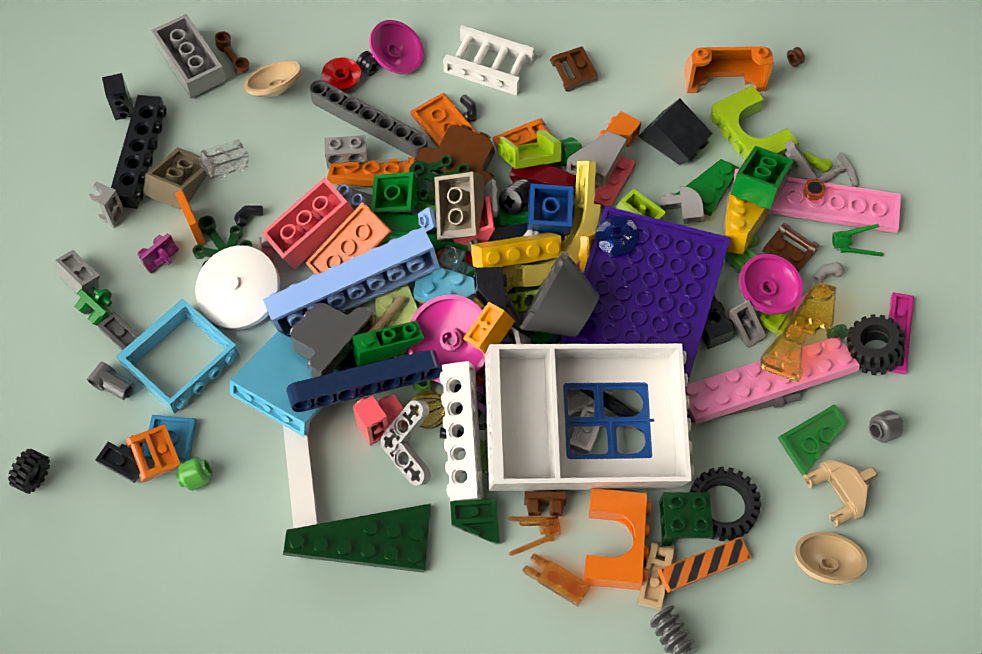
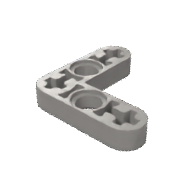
M424 400L410 401L384 432L380 440L381 447L407 480L415 486L428 483L431 476L429 468L407 442L429 415V406ZM416 406H419V414H415L417 412ZM403 420L408 423V430L406 432L401 428ZM404 452L409 456L407 464L402 461V454Z

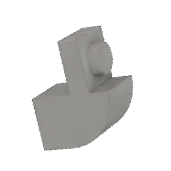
M679 186L680 195L667 193L664 194V197H659L660 206L663 210L682 208L684 224L705 221L703 203L695 190Z

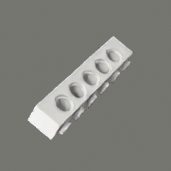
M469 361L442 365L443 372L440 373V381L444 386V394L441 396L443 407H445L443 427L447 438L444 440V448L448 452V461L445 464L446 473L449 475L447 494L450 501L484 499L475 366ZM461 383L460 391L455 393L454 388L456 384ZM459 405H463V411L456 415V408ZM464 427V434L458 438L457 431ZM465 449V458L459 460L458 455L460 451ZM466 472L467 480L461 483L460 476Z

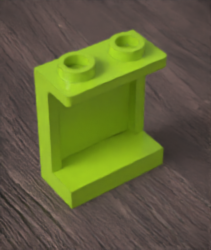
M546 130L537 131V143L515 146L505 137H499V144L497 145L498 154L515 169L561 162V141Z

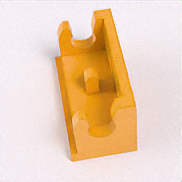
M488 302L463 339L485 355L490 344H500L515 320L506 311Z

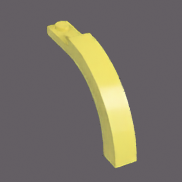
M577 161L572 228L570 234L566 235L561 242L562 251L567 252L576 264L579 261L578 253L581 248V236L589 232L595 233L600 216L601 205L594 204L595 177L597 173L596 161ZM557 258L528 264H515L513 286L528 287L541 285L552 270L551 267Z

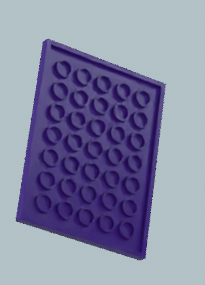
M605 206L583 273L600 297L576 337L563 336L560 344H682V350L686 352L684 373H687L689 382L730 237Z

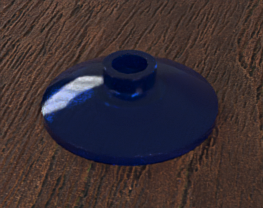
M609 217L597 228V244L602 251L609 255H626L638 244V228L633 221L626 217ZM621 231V234L616 235L613 232Z

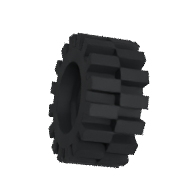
M31 448L21 452V457L17 456L16 463H13L11 466L13 469L9 470V484L27 494L35 492L36 488L41 486L40 483L44 482V476L48 475L47 469L50 468L49 457Z

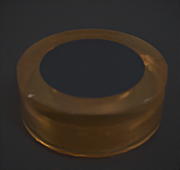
M811 179L805 183L803 193L810 200H819L823 197L826 188L822 181Z

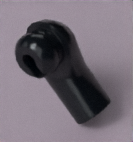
M462 95L460 102L467 108V112H464L463 116L468 122L475 121L477 118L476 103L468 95Z

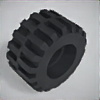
M873 314L870 315V318L864 316L860 322L858 320L855 321L854 327H850L848 330L847 347L852 358L857 360L860 365L859 369L862 368V372L865 374L869 371L871 375H876V372H881V375L886 374V370L890 372L895 370L894 365L899 366L901 359L904 358L903 330H900L898 323H894V319L890 317L885 319V315L876 317ZM872 340H881L887 343L885 347L877 350L864 346Z

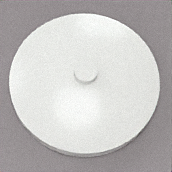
M249 246L229 247L213 255L202 267L195 288L197 304L203 315L216 326L227 330L247 329L257 325L269 315L263 299L269 297L272 293L280 292V277L274 263L260 250Z

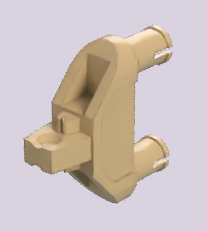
M826 460L821 463L818 469L803 475L805 483L810 482L807 484L809 488H813L825 480L830 482L845 504L841 509L829 514L830 521L835 520L833 525L838 527L852 518L859 519L863 517L867 488L870 487L868 483L874 480L877 474L872 467L860 472L855 467L844 463Z

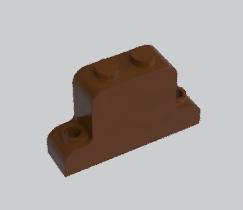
M464 124L461 126L451 125L447 129L438 149L431 147L422 148L415 158L416 161H424L426 164L440 161L444 155H449L453 159V167L450 169L442 168L433 172L441 174L456 170L460 164H467L471 172L484 176V187L494 177L493 174L486 171L495 153L494 146L490 140L491 137L483 132L475 133L472 131V128ZM446 160L444 164H448L450 160ZM462 169L461 173H465L467 169Z

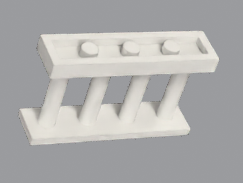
M461 25L460 41L462 43L455 56L446 54L443 59L444 72L517 96L520 90V77H517L524 61L533 63L534 48ZM470 44L480 47L473 62L463 60ZM488 50L498 52L491 68L481 65ZM506 55L517 58L510 74L499 71Z

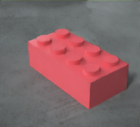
M324 177L266 228L262 235L295 270L333 234L354 209Z

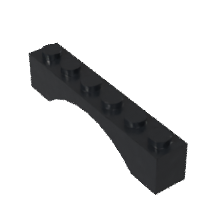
M502 267L475 268L473 274L475 297L484 307L490 302L506 311V308L509 307V297L504 293V287H507V276L503 274ZM508 332L500 344H513L512 337H509ZM484 375L482 383L484 402H486V377Z

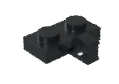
M108 441L95 459L98 464L133 483L137 481L139 474H141L132 449L127 444H122L118 447Z

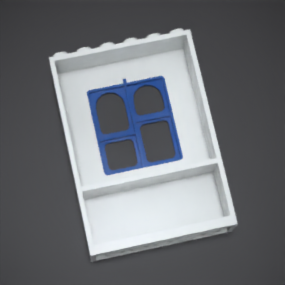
M490 344L485 354L489 491L591 490V488L660 489L681 488L691 482V478L694 477V466L690 464L693 446L688 437V432L691 430V420L687 418L689 396L685 393V387L688 384L687 373H684L686 352L682 350V344ZM629 389L636 391L642 397L643 408L636 416L607 417L604 414V390ZM569 390L593 391L595 409L593 417L569 416L567 398ZM633 426L640 429L645 436V446L643 449L634 454H620L617 450V427ZM570 427H605L607 429L608 452L606 454H572L569 441Z

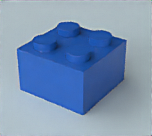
M531 184L528 196L527 230L538 231L541 234L550 232L557 235H569L572 228L573 187Z

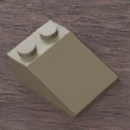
M177 147L146 173L144 195L166 203L171 207L181 209L175 193L181 190L184 191L189 202L209 173L213 162Z
M466 172L435 177L437 240L478 236L485 199L484 176L475 172Z

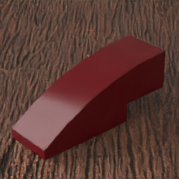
M545 164L518 169L512 167L509 174L512 183L520 179H527L533 184L572 186L573 191L576 186V175Z

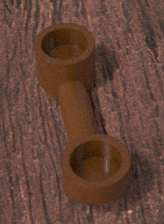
M225 31L218 32L215 35L216 47L220 51L225 52L234 66V72L238 74L247 72L249 70V61L244 57L238 58L233 52L230 34Z

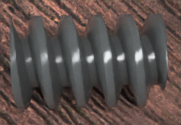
M674 605L658 612L650 621L651 628H656L654 632L656 636H662L659 641L661 645H666L664 648L665 652L672 654H694L699 648L691 649L690 646L695 642L694 639L686 640L685 638L688 636L689 631H680L685 625L684 622L676 623L675 621L680 617L679 614H670L675 608Z

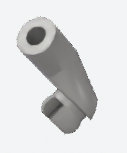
M834 262L822 265L812 276L813 281L820 284L828 274L832 273L835 277H840L844 274L842 264Z

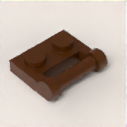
M583 46L556 54L550 58L552 66L556 67L563 81V87L566 92L574 90L575 87L598 80V74ZM567 61L575 78L570 79L562 62Z
M784 222L763 247L762 252L786 259L799 273L816 253L820 245L816 242H810L790 229V225ZM786 235L806 248L807 251L803 252L782 237Z

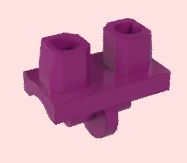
M167 233L164 236L158 235L154 238L153 245L149 249L142 248L138 252V256L149 273H153L163 263L170 265L172 263L170 257L179 251V248L174 243L172 236Z

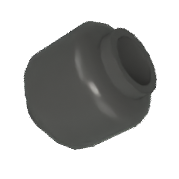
M886 410L871 418L869 433L877 441L887 443L902 435L903 420L894 411Z

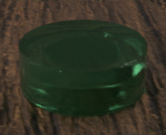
M839 324L829 329L826 336L828 339L840 337L842 340L847 337L849 331L845 324Z

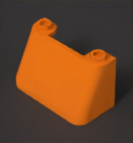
M763 46L697 48L685 63L684 71L687 93H697L699 85H706V77H744L745 84L751 83L758 92H766L774 63L772 51Z

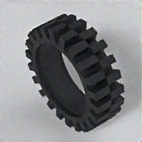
M719 467L717 471L711 468L707 474L704 471L701 473L700 478L697 477L690 489V492L706 493L715 486H728L736 490L744 500V514L736 521L724 523L712 518V540H714V537H719V541L723 542L725 538H728L729 541L734 540L735 537L742 538L744 533L748 534L751 528L754 527L760 514L761 501L759 500L761 495L760 492L756 493V484L751 485V478L749 476L743 478V472L740 470L737 474L733 473L734 468L731 467L728 468V471H724V467Z

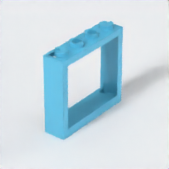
M182 298L121 351L117 358L122 367L175 414L178 410L183 409L194 395L201 393L211 380L216 379L226 366L233 364L239 356L236 345ZM188 318L224 351L173 397L169 398L134 365Z

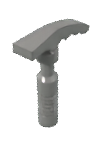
M842 152L838 154L837 158L841 164L836 169L829 170L812 180L827 182L835 177L837 173L847 171L852 186H857L855 172Z

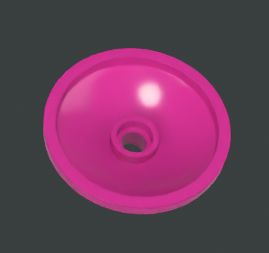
M396 20L382 21L372 29L369 37L370 49L374 58L382 67L390 72L402 75L410 74L419 68L423 62L424 48L419 36L413 29Z
M773 254L754 256L746 262L740 272L739 285L744 298L749 300L751 305L761 312L773 315L786 313L792 310L802 297L803 283L800 274L789 261Z

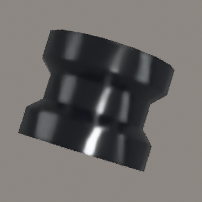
M370 51L361 53L356 61L360 69H364L368 76L374 75L381 66Z

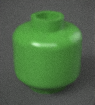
M194 457L179 465L176 479L181 487L185 486L188 490L193 491L208 484L213 472L206 459L202 460L199 457Z

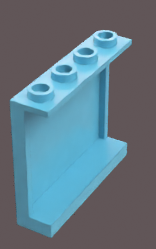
M279 331L230 379V395L303 437L309 431L310 421L323 408L320 407L304 412H294L292 410L286 388L291 383L310 379L311 369L307 367L309 360L293 351L292 338Z

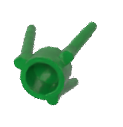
M879 224L832 233L834 249L840 248V253L851 252L872 256L884 255L882 252L848 247V245H852L853 234L878 228Z

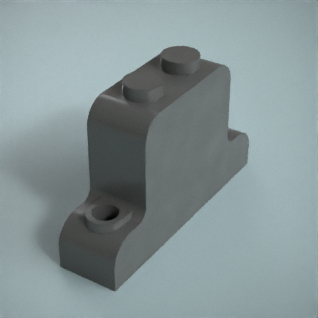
M318 303L312 309H308L305 312L303 319L291 328L290 335L293 351L309 360L307 367L311 369V378L331 374L352 351L353 336L367 333L373 326V312L360 307L346 315L325 303Z

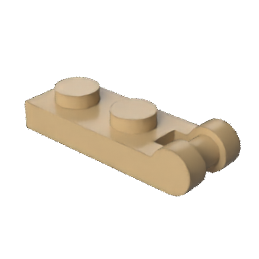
M651 542L646 564L647 581L642 582L638 605L661 610L666 588L658 570L671 565L675 547L667 546L665 548L658 546V543ZM656 555L665 557L664 561L655 559Z

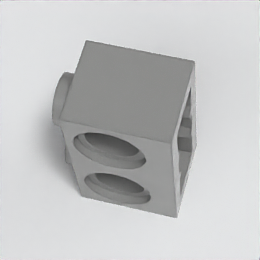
M365 135L324 138L327 169H330L331 164L358 162L361 165L368 162Z

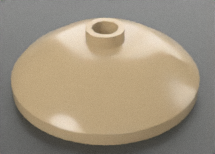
M290 60L266 65L253 72L245 80L244 88L248 94L253 96L272 97L282 95L298 80L301 74V67L299 63Z
M815 532L807 534L799 539L794 551L796 562L800 568L812 578L827 584L842 585L855 582L864 575L867 567V558L863 550L850 539L834 533Z

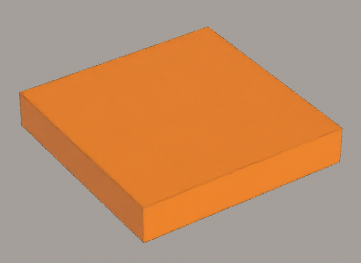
M184 191L176 192L175 195L197 244L205 245L206 241Z

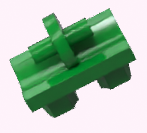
M80 289L77 294L81 298L74 307L85 315L93 308L94 312L89 316L88 320L98 326L112 314L104 306H111L112 301L110 299L112 293L108 289L101 291L95 289L93 293L96 296H93L91 293H86L83 289Z

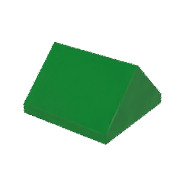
M404 172L374 175L371 210L375 214L413 211L420 202L417 196L418 189L415 173Z

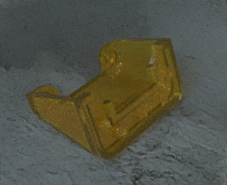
M819 283L809 289L788 313L761 356V367L763 370L796 382L800 381L803 376V368H801L802 347L806 340V333L815 336L816 331L825 328V331L830 332L834 324L837 287Z

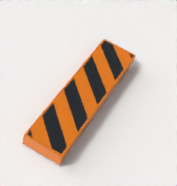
M739 537L658 570V573L667 592L670 593L751 559V556L742 538Z

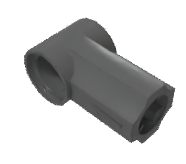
M102 361L87 378V381L100 391L106 390L122 400L129 398L135 387L132 381L119 375L110 365Z

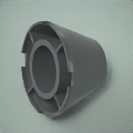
M562 251L521 320L523 322L518 327L521 330L576 337L594 310L600 297L599 293L570 255Z

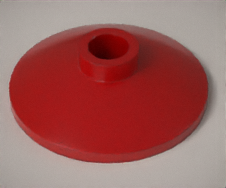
M345 57L335 58L324 65L321 73L322 80L339 90H347L359 82L361 69L352 59Z

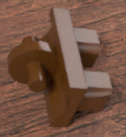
M557 490L525 491L524 505L527 507L528 516H540L541 505H550V516L561 517L563 508L566 505V492H556Z

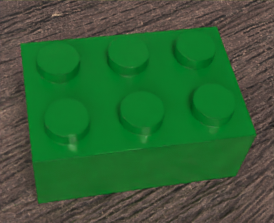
M755 146L737 172L730 195L736 196L740 200L755 203L759 207L771 209L788 181L794 159Z

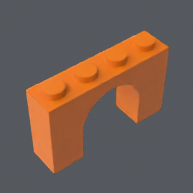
M591 488L588 518L613 520L623 524L632 535L633 546L627 553L618 557L586 555L583 585L640 590L642 582L647 581V569L643 568V560L648 559V546H644L645 538H649L650 524H646V516H650L651 502H647V493Z

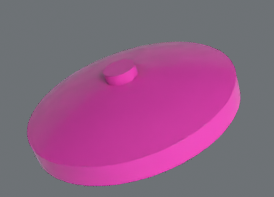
M442 295L427 301L416 311L410 321H417L424 339L407 348L408 355L426 350H434L438 355L441 366L469 361L475 366V375H477L485 367V355L480 350L472 347L463 338L483 309L474 301L459 295ZM440 377L433 379V381L441 383Z

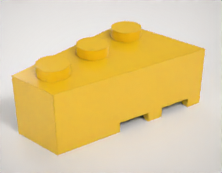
M729 193L723 236L730 237L727 252L743 254L751 243L754 234L758 233L761 224L766 221L769 209L759 207L757 204L746 200H740Z

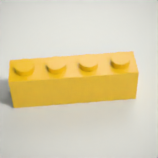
M550 232L471 244L473 266L477 268L503 267L558 258L562 253L561 236Z

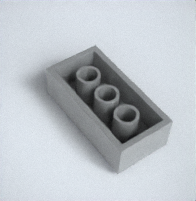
M187 14L151 30L156 46L191 98L226 82L222 65Z

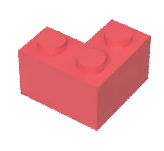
M394 394L389 397H382L378 401L372 395L368 398L360 399L353 406L356 424L370 446L381 440L384 432L404 409ZM402 421L401 428L408 424L407 421Z

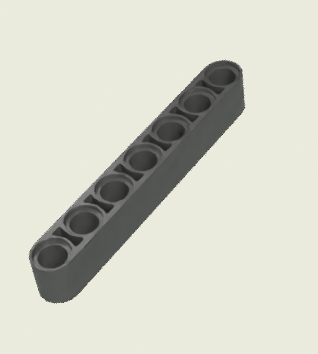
M317 80L311 83L310 94L315 106L416 158L422 148H428V139L424 133L324 81Z

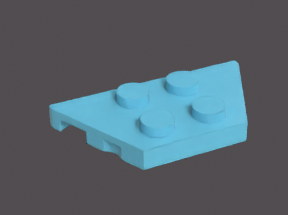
M440 266V269L416 279L413 295L415 300L422 303L442 295H459L473 301V296L475 295L474 280L472 277Z

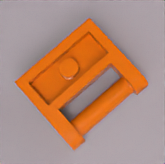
M165 424L126 439V443L132 449L139 467L141 482L150 481L154 477L176 470L181 465ZM145 441L156 466L152 469H149L140 443Z

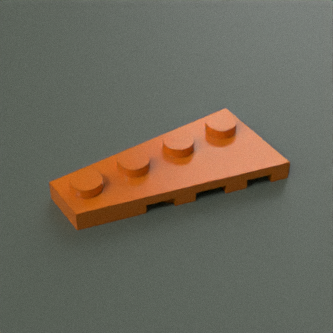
M408 157V161H398V158L389 159V162L377 163V160H371L361 165L358 162L331 164L327 180L331 184L373 187L374 175L409 172L410 166L415 162V157Z

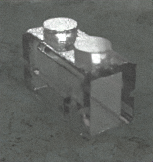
M238 139L202 150L200 165L210 179L223 178L229 173L242 172L248 168L250 156Z

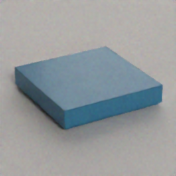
M152 415L149 430L165 424L179 461L185 462L189 460L197 420L195 418ZM145 443L144 457L145 459L153 460L148 445Z

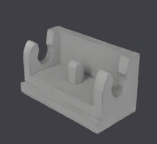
M95 182L93 187L98 191L99 196L89 194L91 200L100 204L105 215L99 214L100 220L115 228L125 214L119 196L115 189Z
M74 250L55 260L57 275L76 294L80 289L88 293L91 287L94 290L99 288L98 279L100 275Z

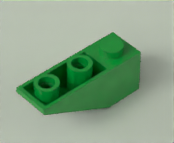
M417 321L354 335L352 353L358 367L388 360L422 341L424 336Z

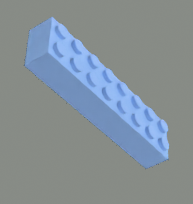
M422 227L412 230L400 238L392 239L380 247L372 248L369 252L360 256L352 257L347 262L332 266L327 271L312 275L307 280L292 284L287 289L272 293L269 297L264 298L263 301L277 331L291 337L290 330L293 325L298 324L303 319L305 312L308 309H312L318 303H325L343 313L440 269L434 247L425 229Z

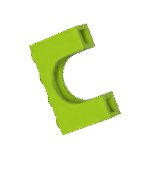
M753 85L714 103L710 114L711 121L719 127L724 138L730 141L733 149L741 155L744 162L755 146L786 156L785 152L787 149L785 143L792 139L797 147L799 144L788 128L766 138H755L747 135L739 125L742 120L761 111L764 98Z

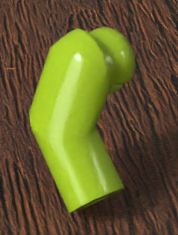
M809 151L803 153L808 162L821 172H828L833 166L832 161L828 158L823 160Z

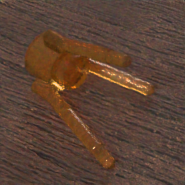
M510 516L509 520L520 522V526H539L540 534L545 535V537L509 552V555L512 556L542 543L554 541V535H560L558 516Z

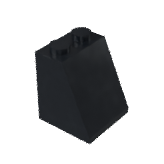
M679 98L663 110L638 136L680 165L685 161L688 163L697 156L695 152L698 149L702 150L709 143L707 139L713 133Z

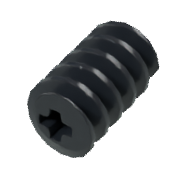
M520 179L505 188L499 195L500 208L507 214H516L528 205L530 185L533 183L527 179Z

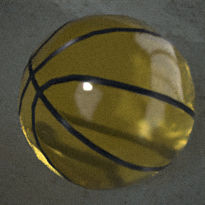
M420 391L411 400H424L429 406V415L419 426L422 429H434L443 424L445 407L442 405V395L437 391ZM416 406L417 412L415 414H419V406Z

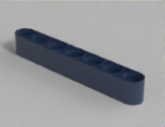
M426 350L297 381L288 385L286 392L292 410L294 412H304L433 380L440 377L443 369L436 351Z

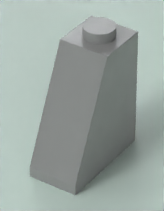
M607 131L568 158L567 172L573 175L577 174V161H596L597 173L595 184L605 187L625 152L627 139L619 134Z

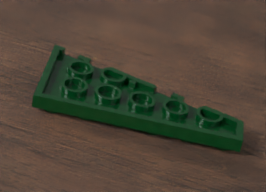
M431 503L287 529L283 555L424 573Z

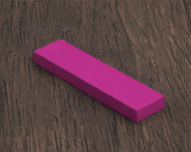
M892 292L890 297L888 318L894 319V323H898L900 330H903L905 351L901 364L899 366L894 365L895 370L891 372L905 375L908 366L914 296Z

